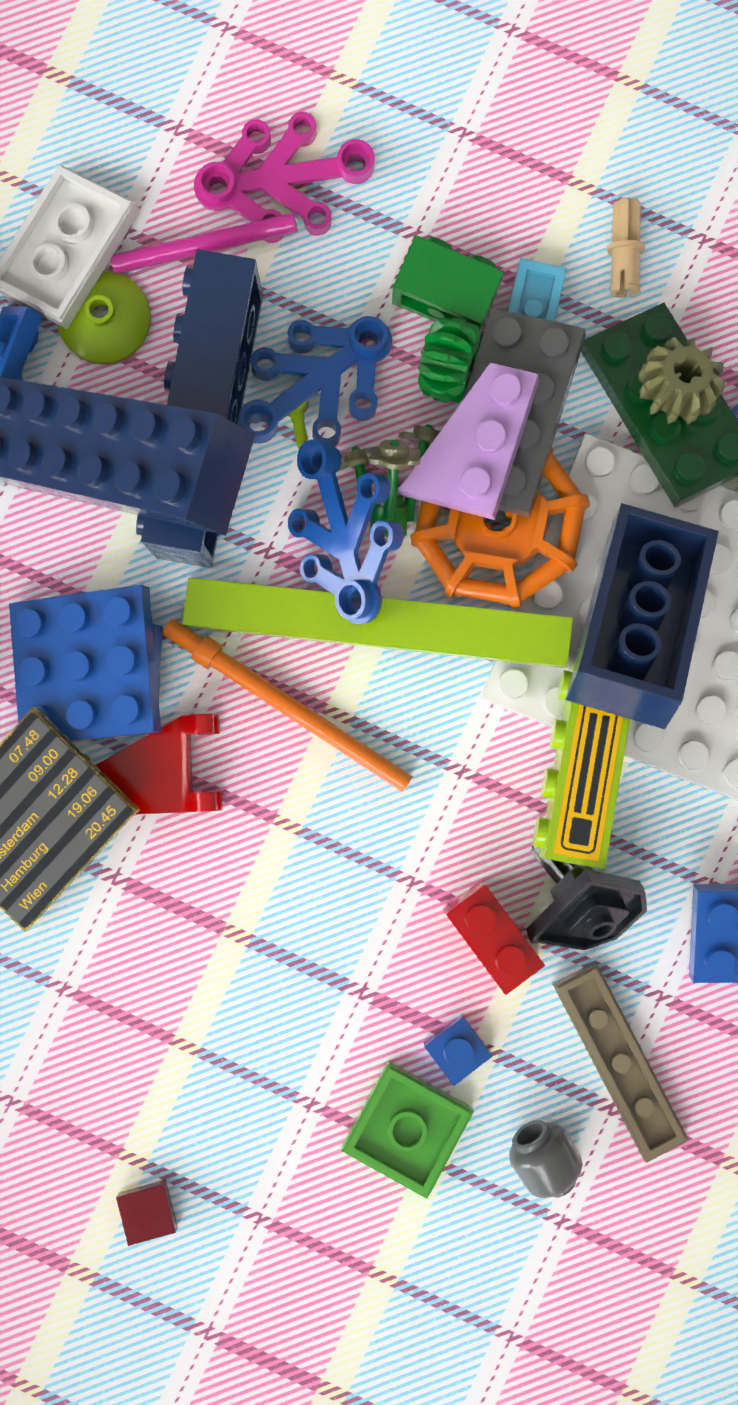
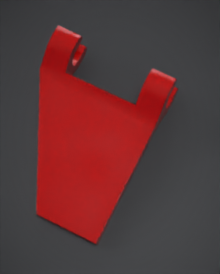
M213 713L182 715L161 727L162 732L150 733L93 766L137 809L132 815L223 811L222 791L193 793L191 735L220 734L219 715H214Z

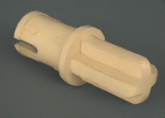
M629 197L621 198L613 204L612 243L607 246V253L612 256L610 295L616 298H626V290H630V297L641 294L640 254L645 252V244L640 241L641 203L638 199H630Z

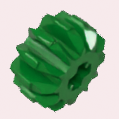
M440 318L430 326L429 333L425 336L423 350L420 352L421 360L418 366L420 372L418 384L423 395L433 397V400L445 403L449 401L460 403L463 400L482 340L477 325L469 324L467 320L452 318V320Z

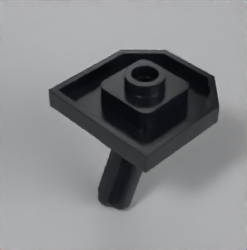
M532 845V854L556 885L550 890L554 901L525 929L530 942L585 951L617 940L647 912L646 892L640 880L597 872L592 867H579L577 864L539 858L540 847Z

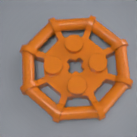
M551 448L544 476L560 498L546 501L543 495L541 496L538 492L531 517L505 512L506 517L512 521L509 526H504L501 531H493L492 525L485 523V517L455 509H450L447 524L435 527L440 505L421 501L416 529L410 535L411 545L418 548L445 587V595L451 599L460 596L511 605V609L521 607V602L564 573H573L578 565L575 558L585 510L590 507L588 495L581 494L553 455L554 448ZM564 513L558 548L545 541L549 518L552 515ZM452 538L465 557L457 569L454 568L439 546V541ZM539 552L550 559L516 582L514 569L528 563L532 556ZM475 566L500 570L504 572L506 585L468 579Z

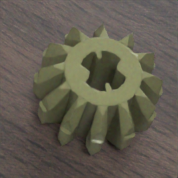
M673 337L666 342L664 347L657 345L656 348L651 350L646 359L647 363L643 364L638 375V380L643 383L639 391V399L653 400L650 407V415L662 410L666 412L668 424L675 422L679 415L687 424H690L700 414L705 416V414L711 412L716 405V399L723 392L725 381L719 377L723 372L724 363L710 361L713 346L701 351L696 348L695 337L687 340L683 347Z

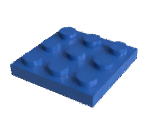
M135 585L9 603L18 726L31 712L34 713L37 710L68 742L162 732L150 588L148 586Z

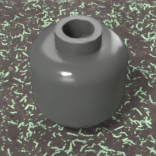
M535 1120L518 1129L512 1139V1146L509 1151L510 1164L525 1188L533 1196L559 1198L573 1190L577 1179L580 1177L583 1162L581 1154L563 1127L558 1123Z

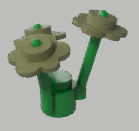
M414 425L413 433L399 432V438L418 443V449L409 447L410 445L405 441L393 439L380 442L379 447L360 449V447L354 446L350 452L342 453L344 463H341L340 469L354 467L357 482L366 473L365 464L383 465L388 468L387 478L391 487L390 495L385 502L375 504L370 518L369 534L371 527L377 521H396L401 525L404 536L407 535V522L414 521L416 499L405 497L404 501V496L397 495L399 469H404L407 465L414 468L420 464L421 457L440 433L439 430L433 429L432 425ZM387 529L385 530L384 537H389Z

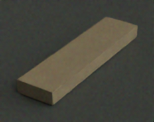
M593 962L553 983L552 985L645 1163L689 1141L598 964Z

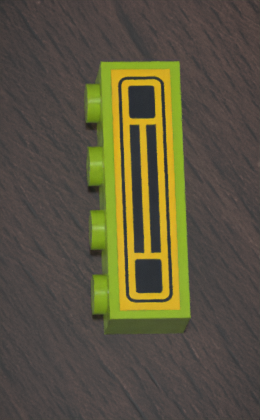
M572 664L570 671L563 670L559 683L558 699L564 700L565 704L562 720L555 719L551 730L549 747L557 749L554 768H546L544 773L541 797L548 798L545 818L538 817L536 820L533 846L540 847L539 858L605 870L630 719L565 700L574 664Z

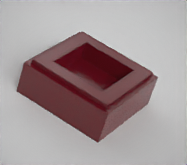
M166 1179L117 1194L116 1201L128 1246L176 1233L178 1225Z

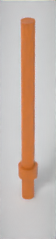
M173 618L165 626L162 635L193 654L191 659L208 670L210 667L216 669L401 792L408 786L413 778L412 775L223 652V645L209 636L200 637Z

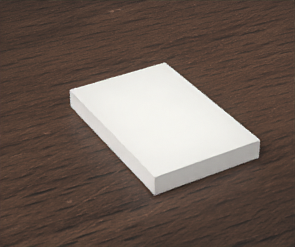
M59 164L0 258V294L22 306H28L46 319L68 329L109 263L110 258L141 211L136 202Z

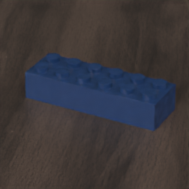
M197 249L194 266L187 265L183 276L182 292L183 296L188 297L185 313H178L174 323L173 341L178 344L176 360L168 361L164 375V390L169 391L167 405L217 413L239 425V412L243 407L251 356L253 354L264 296L256 259ZM137 515L136 534L141 535L142 544L156 559L212 569L219 534Z
M0 377V482L13 487L226 536L256 434L217 413Z

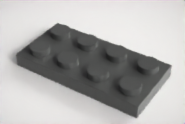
M491 308L463 400L490 363L538 374L539 385L498 509L530 518L585 341L586 332L585 328Z

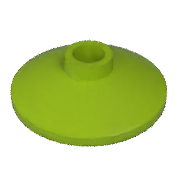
M103 271L69 328L65 329L58 324L57 327L66 346L79 358L95 364H113L127 359L143 345L150 330L151 311L145 294L134 281L120 273L115 274L112 271ZM100 305L107 306L108 312L104 317L96 318L93 316V310Z

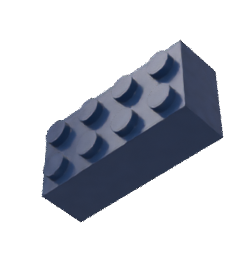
M621 503L607 536L565 700L666 729L683 701L718 538V530Z

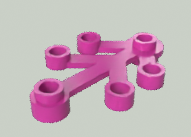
M298 112L290 118L288 130L260 168L241 172L253 154L264 153L271 145L268 125L262 120L253 119L244 125L242 137L223 162L207 163L198 171L194 179V192L199 203L205 208L213 211L231 208L249 222L281 216L282 214L274 209L265 210L244 194L262 190L302 218L305 229L310 234L321 236L326 234L332 225L329 207L322 202H313L292 186L336 178H343L351 184L364 183L373 175L375 154L367 142L360 139H352L341 145L337 157L288 164L300 147L311 145L317 136L314 117L307 112ZM301 124L308 125L311 128L306 134H298L294 130ZM253 132H261L265 135L258 142H253L249 139ZM358 161L364 165V168L360 171H351L348 165ZM220 183L226 186L225 191L213 194L210 192V188L214 184ZM316 213L326 217L325 221L321 224H313L309 221V218ZM284 236L266 239L263 241L267 243H277L280 240H282Z

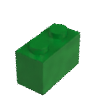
M415 235L394 282L392 304L434 322L440 318L467 320L469 324L477 325L481 333L500 289L504 271L497 269L491 260L483 256L472 255L468 257L454 251L451 245L436 237L425 239Z

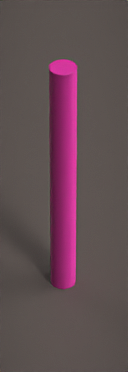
M293 212L113 254L110 260L114 273L119 274L196 256L197 249L212 252L297 233L298 228Z

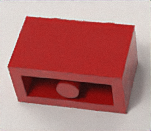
M481 880L442 909L505 996L546 966L486 884Z

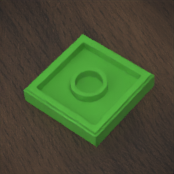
M387 1061L342 1144L341 1151L428 1199L471 1119L474 1109L396 1064Z

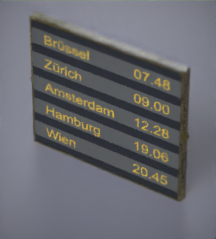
M37 707L31 708L0 743V908L24 932L28 931L140 810L91 762V758L87 754H83Z

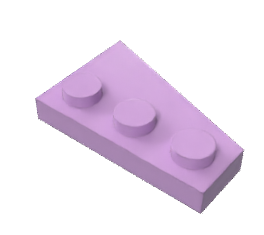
M490 363L421 457L420 464L413 468L399 487L400 494L495 520L539 385L538 374Z

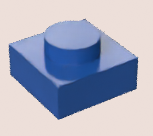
M462 1014L423 1043L425 1049L453 1086L493 1057Z

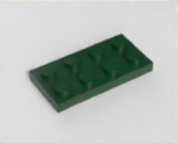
M665 302L586 338L581 353L674 508L738 477V420L722 395L716 399V405L710 413L705 414V416L700 414L690 424H687L680 415L675 422L668 424L666 412L660 410L650 415V407L653 400L639 399V391L643 383L638 380V375L643 364L647 363L646 359L651 350L656 348L657 345L664 347L666 342L673 337L683 347L687 342L686 336Z

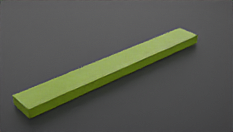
M188 577L182 625L189 628L567 668L573 618L382 598L381 609L373 621L366 624H355L339 614L335 605V595L331 592Z

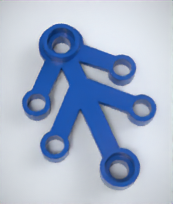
M374 316L361 317L354 321L349 328L316 326L306 320H297L289 326L287 334L288 345L291 350L299 354H305L310 352L315 345L341 348L329 358L276 353V351L268 347H262L253 352L251 356V370L253 375L261 381H270L278 374L304 376L270 403L257 399L247 402L239 412V425L256 434L253 443L261 444L270 441L277 433L278 422L321 390L319 414L312 426V439L326 440L336 446L341 438V425L337 420L341 374L356 363V390L349 397V413L358 421H367L374 417L378 403L377 396L374 393L376 363L386 358L392 346V335L389 328L382 320ZM304 332L310 338L306 341H298L294 338V335ZM368 338L374 340L376 345L364 346L360 342ZM267 359L272 361L274 365L268 369H262L257 366V363ZM360 399H365L371 403V406L368 409H359L354 403ZM256 421H263L267 424V428L262 431H254L250 426ZM323 427H329L335 431V434L332 437L325 438L319 435L318 431Z
M310 439L305 441L298 450L297 466L305 478L318 481L330 529L320 524L319 516L313 509H294L288 517V529L294 537L306 538L339 559L343 576L332 570L331 560L324 554H308L304 556L300 563V573L306 582L317 583L335 595V605L342 617L355 624H366L373 621L381 609L382 596L377 582L388 552L397 550L402 545L404 539L403 529L398 522H375L369 534L371 545L361 566L358 555L359 548L375 504L385 502L390 495V482L383 474H363L357 482V497L348 519L336 476L342 463L340 451L329 441ZM373 482L375 483L376 487L374 495H372L371 486ZM303 518L305 519V527H304V529H303V526H302V520H303ZM386 529L389 532V539L387 543L384 538V533ZM315 563L318 566L317 574L315 573L314 569Z

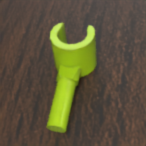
M309 400L287 415L293 423L298 449L308 440L304 414L309 408Z

